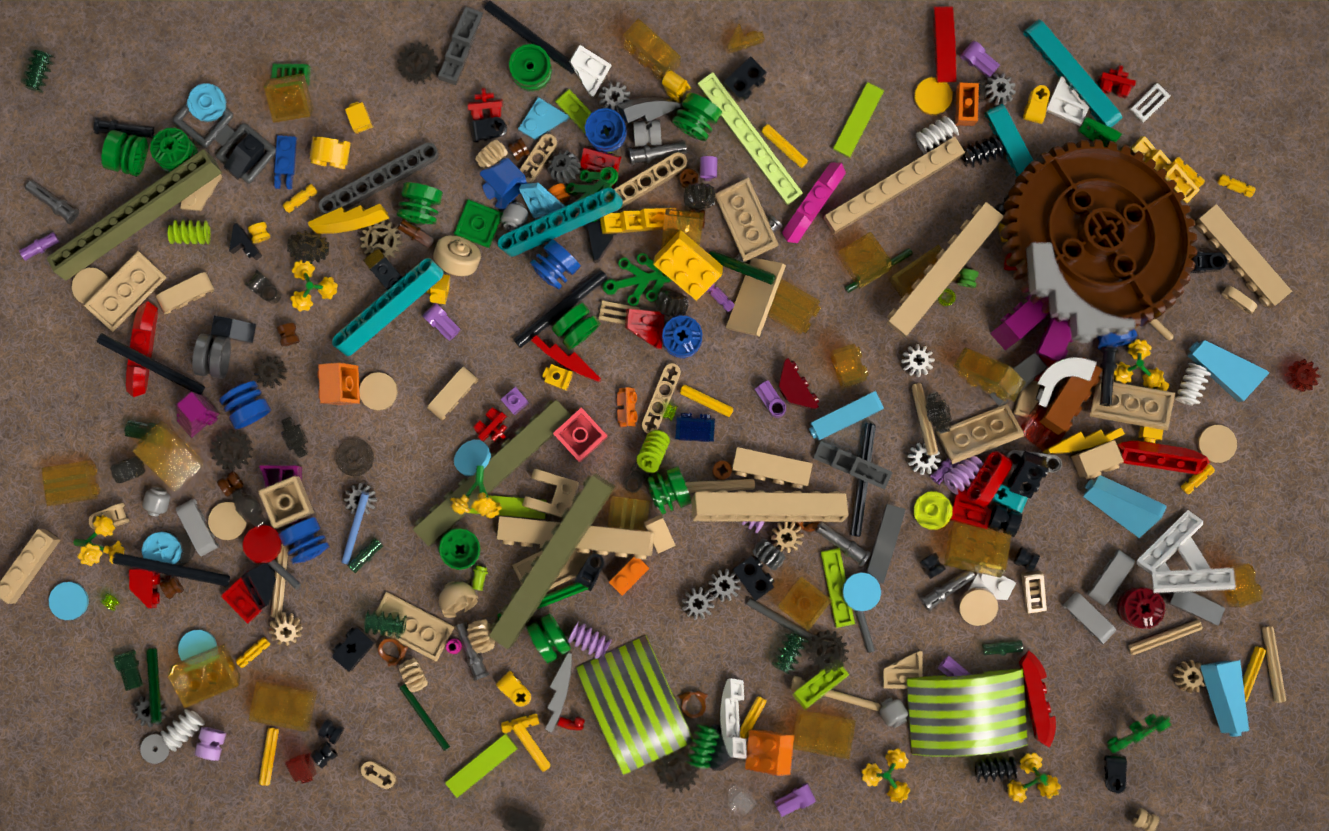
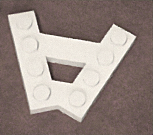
M1189 510L1137 560V565L1152 575L1154 593L1235 589L1233 568L1211 569L1191 538L1203 525V520ZM1178 550L1190 570L1170 571L1166 561Z

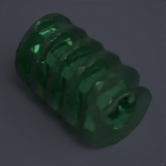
M32 50L31 54L34 57H29L28 59L32 64L26 65L29 71H24L23 75L27 78L21 79V82L25 85L24 87L38 93H43L44 91L39 87L46 86L42 79L49 78L44 73L51 72L47 65H53L54 63L49 58L55 57L43 51Z
M368 609L364 623L365 633H369L372 629L373 635H377L380 630L381 636H384L387 632L388 637H392L395 633V637L399 639L405 633L407 615L400 620V615L397 614L395 619H393L391 612L387 617H385L384 611L377 616V610H374L372 615H370Z
M793 632L784 635L788 639V641H781L785 648H778L781 655L774 656L778 662L771 663L775 668L787 674H790L788 671H795L796 669L792 663H799L795 656H802L798 651L799 649L805 650L802 642H809V640Z

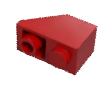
M129 569V590L147 608H157V604L160 603V593L157 592V585L160 584V573L141 569Z

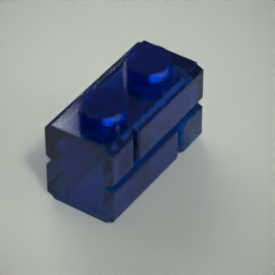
M681 413V416H677L675 440L714 442L715 419L711 418V415L700 414V418L692 417L691 413Z

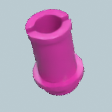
M451 639L446 645L447 652L451 654H457L462 649V643L458 639ZM452 643H455L456 645L455 650L451 648Z

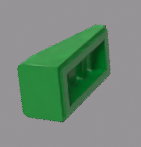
M273 64L271 83L309 86L311 67L309 64ZM278 69H281L280 79H277ZM285 69L288 70V78H287V79H284V77H285ZM292 70H295V79H292ZM299 70L302 71V79H299Z
M1086 117L1078 130L1091 141L1100 139L1103 142V146L1109 141L1117 143L1122 136V133L1088 117Z

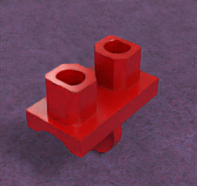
M1118 65L1117 69L1110 68L1109 73L1103 72L1098 78V82H1100L1099 88L1105 94H1109L1112 86L1118 87L1116 96L1124 99L1128 97L1131 89L1135 86L1136 80L1128 79L1129 73L1123 72L1122 65Z
M482 88V94H475V100L482 99L483 101L469 102L468 110H471L473 120L483 119L482 109L490 108L491 118L501 117L503 99L487 101V99L494 98V92L487 93L486 88Z
M492 407L485 414L492 420L490 425L487 427L482 421H479L473 427L483 442L493 431L495 433L491 439L494 442L499 436L503 440L506 438L503 432L507 427L504 424L499 429L497 427L507 416Z

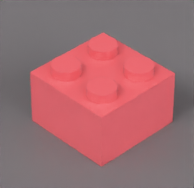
M582 407L553 433L579 463L608 438L605 432Z

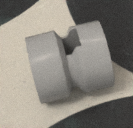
M651 120L648 124L644 121L633 122L635 147L646 146L647 143H650V145H662L660 120Z

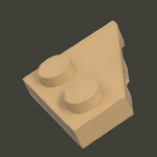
M218 175L182 200L181 209L201 211L207 199L213 193L214 188L222 179V175Z
M917 651L883 668V688L907 689L906 678L922 677L923 651Z

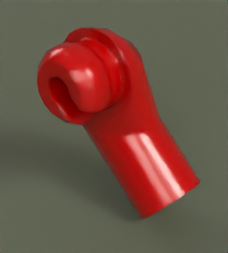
M560 717L557 726L568 730L581 731L585 727V720L582 717H576L575 721Z

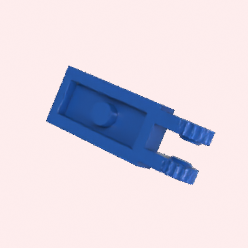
M277 136L274 172L275 189H280L281 175H287L286 187L287 189H292L293 175H295L297 137Z

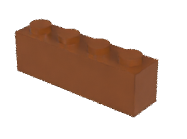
M1096 365L1090 381L1076 376H1068L1039 422L1058 435L1063 431L1067 432L1073 424L1071 422L1073 416L1076 417L1083 408L1080 405L1091 396L1092 392L1090 389L1101 380L1099 375L1103 369Z

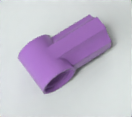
M972 41L960 55L962 60L965 59L969 63V66H974L987 78H990L1000 66V64L985 53L983 46L976 41Z
M703 156L700 158V177L704 178V181H711L712 178H717V157Z
M434 303L422 315L449 341L461 330L437 303Z
M769 380L754 389L772 417L780 418L785 414L786 405ZM780 404L783 410L781 413H774L772 406Z
M947 656L938 667L947 677L972 675L950 656Z
M808 783L802 784L803 787L799 789L794 788L791 793L774 801L782 817L798 808L802 809L816 802Z

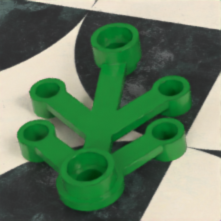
M613 167L603 168L601 172L583 170L580 173L582 181L586 183L592 180L599 181L594 185L569 183L566 191L571 195L585 193L577 200L579 201L599 192L602 188H611L618 179V172Z
M645 253L638 255L637 262L640 265L648 266L655 272L648 274L631 264L627 258H621L619 260V267L622 270L631 272L636 277L620 281L606 280L603 283V290L607 295H614L618 289L639 284L635 292L628 297V304L635 307L639 304V298L649 282L657 280L653 289L649 290L646 294L649 302L657 300L658 293L664 283H669L672 280L667 276H663L662 271L653 265L654 261L650 260ZM641 256H645L647 259L644 263L639 261ZM627 261L628 265L626 267H622L621 262ZM610 283L614 285L612 290L607 289V285ZM654 293L656 297L649 299L648 295ZM632 297L637 299L635 304L630 303Z
M1152 713L1144 719L1148 726H1143L1139 721H1135L1129 725L1133 733L1123 738L1112 737L1107 741V747L1113 754L1124 749L1132 742L1137 743L1155 729L1158 733L1171 726L1170 718L1163 715L1156 717Z

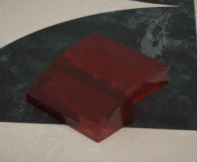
M1038 401L1020 427L1024 433L1023 437L1038 449L1044 451L1059 443L1066 432L1063 431L1058 435L1039 422L1048 406L1039 405L1040 401Z

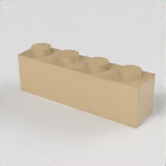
M737 447L732 471H736L735 475L746 477L747 474L754 475L756 480L765 481L766 478L773 479L775 484L784 485V482L792 483L791 487L803 489V486H808L813 463Z
M38 529L0 581V599L7 604H13L18 601L60 542L59 538L46 529Z

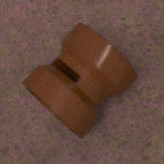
M295 323L276 327L277 333L281 335V347L300 342L299 337L295 333Z
M234 470L228 474V477L217 481L219 488L227 497L232 495L234 490L244 487V483L242 480H238L240 477Z

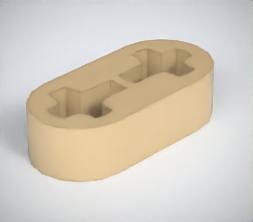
M1227 286L1222 292L1223 297L1247 314L1252 315L1257 308V304L1232 286Z
M367 761L361 767L362 776L381 788L389 789L396 782V776L392 771L374 761ZM373 765V770L378 774L371 773L368 775L365 767ZM380 774L384 777L390 775V780L392 781V783L388 782L385 785L383 783L384 779L379 777Z

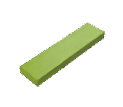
M867 82L833 148L834 151L848 158L851 157L884 90Z
M568 89L555 103L586 135L585 124L591 111ZM604 128V132L602 134L609 136V131L607 130V128Z
M488 495V498H492V501H495V503L500 502L502 509L499 510V515L497 516L545 519L546 513L522 506L524 498ZM474 508L470 510L471 514H480Z
M840 548L822 551L821 557L835 626L838 628L853 625L855 621L852 608L847 606L842 596V588L846 581Z
M505 733L446 781L445 784L455 797L458 798L518 749L517 746Z

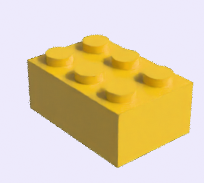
M679 230L654 258L653 265L696 301L723 273V266L682 230Z

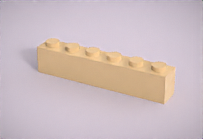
M1217 204L1195 221L1197 230L1209 238V244L1213 248H1218L1227 257V263H1231L1234 267L1235 274L1240 278H1244L1248 289L1257 293L1260 297L1259 301L1263 306L1274 307L1292 292Z

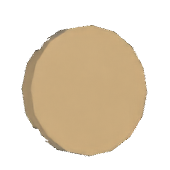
M97 268L83 269L75 275L72 281L73 295L79 302L86 304L110 279L103 271Z
M377 372L364 378L360 384L359 394L364 405L370 409L380 411L386 410L394 404L398 395V389L393 378L387 374Z
M1212 425L1205 428L1198 438L1199 452L1208 457V460L1212 463H1223L1229 460L1237 449V439L1234 433L1223 425Z
M224 502L215 506L208 520L210 531L222 540H233L241 536L247 528L248 522L244 509L233 502Z
M972 588L961 597L959 611L963 619L969 624L976 626L985 625L996 616L998 602L994 594L988 589Z

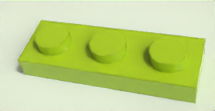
M835 660L795 691L793 697L806 710L847 678L849 673Z

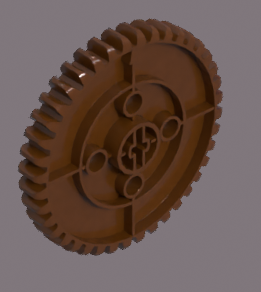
M1081 139L1076 144L1072 141L1066 142L1062 147L1054 146L1048 153L1040 154L1016 178L1015 184L1008 192L1009 198L1004 202L1003 206L1006 212L1003 214L1004 218L1001 220V223L1006 226L1000 232L1001 237L1008 241L1002 246L1003 252L1012 254L1006 260V263L1009 267L1017 268V271L1012 275L1013 279H1023L1024 281L1020 290L1023 293L1030 291L1026 249L1032 243H1052L1055 261L1067 285L1080 299L1092 308L1113 317L1132 319L1135 322V328L1145 326L1153 319L1163 315L1166 310L1175 304L1176 299L1184 293V286L1191 279L1189 272L1194 270L1195 263L1191 259L1197 255V249L1191 246V244L1197 241V235L1194 232H1189L1196 225L1195 220L1186 218V215L1192 210L1190 206L1181 204V201L1185 198L1184 193L1174 192L1173 189L1177 186L1176 181L1170 180L1167 182L1164 179L1167 171L1163 168L1157 172L1154 169L1156 161L1153 159L1145 163L1142 152L1138 151L1131 155V149L1127 145L1117 150V144L1114 141H1109L1103 146V142L1100 139H1095L1091 144L1086 139ZM1066 250L1071 253L1072 257L1066 253ZM1033 294L1030 301L1033 304L1041 301L1043 303L1042 312L1044 314L1049 313V296L1037 297V294ZM1054 317V320H1055V321H1057V322L1062 321V320H1058V317ZM1070 319L1067 321L1068 327H1070Z

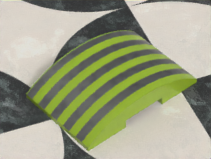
M647 635L604 654L603 657L600 656L598 659L576 667L598 722L623 775L693 743V737Z
M1023 669L987 671L984 674L951 677L938 675L906 678L912 755L938 757L973 756L1003 752L1028 745Z

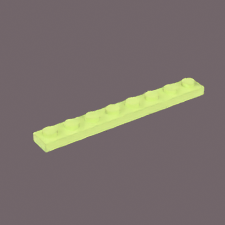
M712 72L698 83L699 88L709 101L721 109L722 119L786 205L800 197L803 192L715 74Z

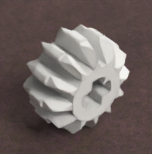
M916 344L915 350L910 346L908 347L909 353H903V356L908 359L901 360V363L908 364L903 369L906 371L910 368V376L915 371L917 377L921 376V372L927 375V369L931 370L933 368L929 363L935 360L934 358H928L932 351L925 353L926 346H923L920 350L919 344ZM916 356L922 360L919 365L913 361V359L917 358Z
M917 443V449L913 447L910 449L914 455L909 454L907 456L913 459L908 465H916L913 468L914 472L920 468V475L924 474L925 469L928 474H931V468L935 470L938 468L934 462L939 463L941 459L935 458L940 452L938 451L936 455L929 456L925 443L923 448L920 443ZM922 453L929 458L926 460V464H924V461H920Z

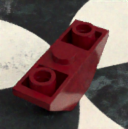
M787 358L783 364L778 389L788 404L812 410L819 407L817 396L814 392L811 394L808 390L809 384L805 377L799 376L797 372L799 368L795 361H790Z

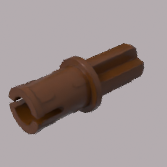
M405 219L397 227L398 230L411 237L412 241L416 240L427 248H430L434 243V238L421 231L420 227L416 228Z

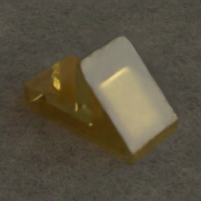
M739 23L727 46V53L730 54L764 43L763 31H752L744 37Z

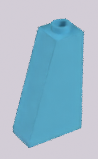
M1206 340L1200 343L1195 342L1189 348L1191 352L1188 357L1197 365L1206 368L1211 373L1210 377L1238 402L1245 401L1269 374L1267 370Z
M875 391L810 423L811 428H809L813 439L817 437L819 441L883 410L884 407Z
M1101 475L1095 480L1090 479L1085 485L1087 490L1083 497L1138 538L1162 518L1167 507L1152 498Z
M1240 660L1200 665L1221 733H1229V736H1241V732L1249 731Z

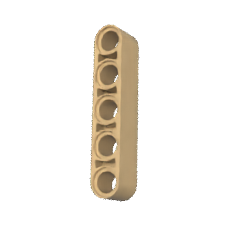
M674 153L615 188L614 190L623 199L621 208L684 171L687 166L686 156L682 153ZM675 159H681L683 161V165L680 167H676L673 164V161ZM661 168L667 171V174L663 177L657 174V171ZM644 178H648L651 181V184L649 186H643L640 183L641 180ZM627 188H632L635 193L632 196H627L624 194V191Z

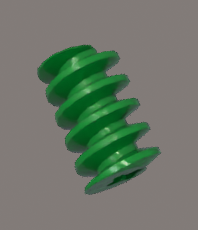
M697 724L696 726L701 731H695L694 734L699 738L692 739L697 745L690 746L694 754H688L687 756L692 761L686 762L699 768H709L710 764L707 761L713 758L709 753H714L715 749L712 745L717 744V741L713 738H718L719 733L712 727Z

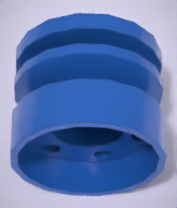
M608 108L598 109L591 113L586 120V136L591 145L597 150L613 152L619 149L625 142L627 135L626 125L621 115L616 111ZM606 127L608 128V130L612 129V131L609 132V136L602 134L604 132V128Z
M551 239L544 246L548 256L545 258L537 254L536 257L541 263L539 264L532 259L530 264L541 279L548 285L560 290L562 285L557 279L559 278L566 283L567 279L563 273L567 272L570 275H574L581 265L559 243Z
M680 315L666 323L663 329L662 342L665 350L671 356L685 359L692 357L698 352L702 344L703 333L695 319ZM685 332V336L688 338H684L683 341H680V337L677 336V334Z
M255 381L238 385L219 399L221 405H226L224 407L226 412L235 410L229 416L234 429L246 427L263 418L271 411L266 399L255 400L262 393L259 389L255 390L258 387Z
M316 517L304 520L278 534L283 546L292 544L294 546L287 553L288 556L297 553V556L290 560L292 564L307 562L321 555L323 551L330 547L328 542L319 545V542L325 539V535L318 537L314 535L321 529Z

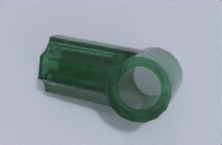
M128 420L124 431L126 437L163 444L166 426Z
M134 649L114 655L113 658L116 669L121 673L126 691L143 686L138 669L139 660H136V651Z

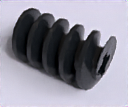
M991 136L989 140L984 138L982 143L976 141L975 145L969 143L968 147L962 146L965 151L962 158L966 167L970 164L974 168L975 161L982 165V159L989 163L990 156L995 161L996 154H999L1001 158L1004 157L1000 139L995 136Z
M1010 756L1007 760L1006 757H1002L1000 761L998 757H994L993 762L990 757H987L985 762L983 758H978V761H975L977 783L980 782L981 777L984 778L985 782L988 781V777H991L992 781L995 782L996 776H999L1001 782H1003L1004 776L1007 777L1008 781H1011L1012 776L1017 780L1015 758Z

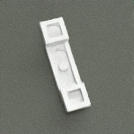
M727 679L720 711L722 736L730 757L746 759V739L740 738L739 701L744 700V681Z

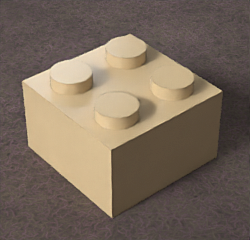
M1115 440L1071 456L1079 478L1085 477L1086 480L1102 475L1100 472L1102 470L1104 472L1119 468L1118 464L1124 462Z
M294 476L259 491L273 528L282 527L314 513L300 477Z

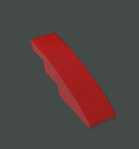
M953 6L934 7L936 83L957 82Z
M537 335L531 340L548 357L566 369L598 383L602 381L575 352L568 357L556 343L549 348Z

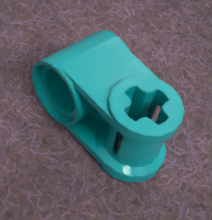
M1001 485L998 491L1004 494L1003 497L995 494L992 500L1006 506L1008 509L1011 508L1018 513H1022L1028 498L1010 492L1009 487Z

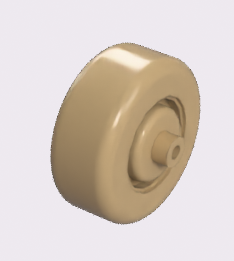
M449 235L442 237L437 242L433 258L443 271L456 276H468L477 270L481 253L473 242L459 236Z

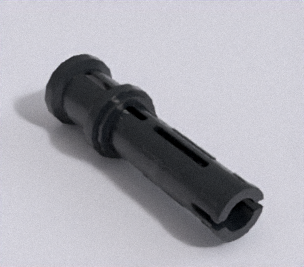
M96 117L94 120L95 134H108L111 130H117L128 135L152 139L154 137V126L119 123L115 119L111 121L101 120L99 117Z
M1114 347L1101 348L1103 356L1100 368L1103 370L1100 406H1112L1114 371L1117 369L1116 354L1119 349Z

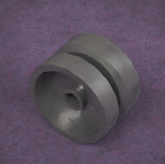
M202 333L198 336L192 362L195 375L206 377L210 373L211 377L223 379L226 376L231 356L230 338L218 336L214 340L212 335Z

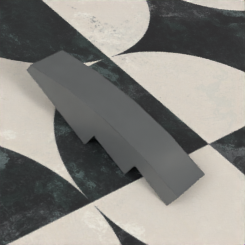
M465 7L452 35V42L438 75L439 80L453 85L457 84L481 23L482 12Z
M820 441L813 457L818 461L884 490L893 473L823 441Z
M889 504L885 506L866 571L867 574L875 577L882 584L891 562L906 510Z

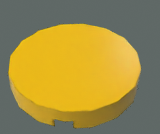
M930 77L923 80L917 86L914 93V101L923 113L939 115L949 108L952 102V90L948 83H936V77Z

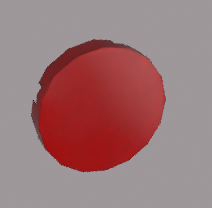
M256 526L245 535L242 544L243 551L255 563L271 562L277 558L282 549V542L278 536L279 533L271 526Z

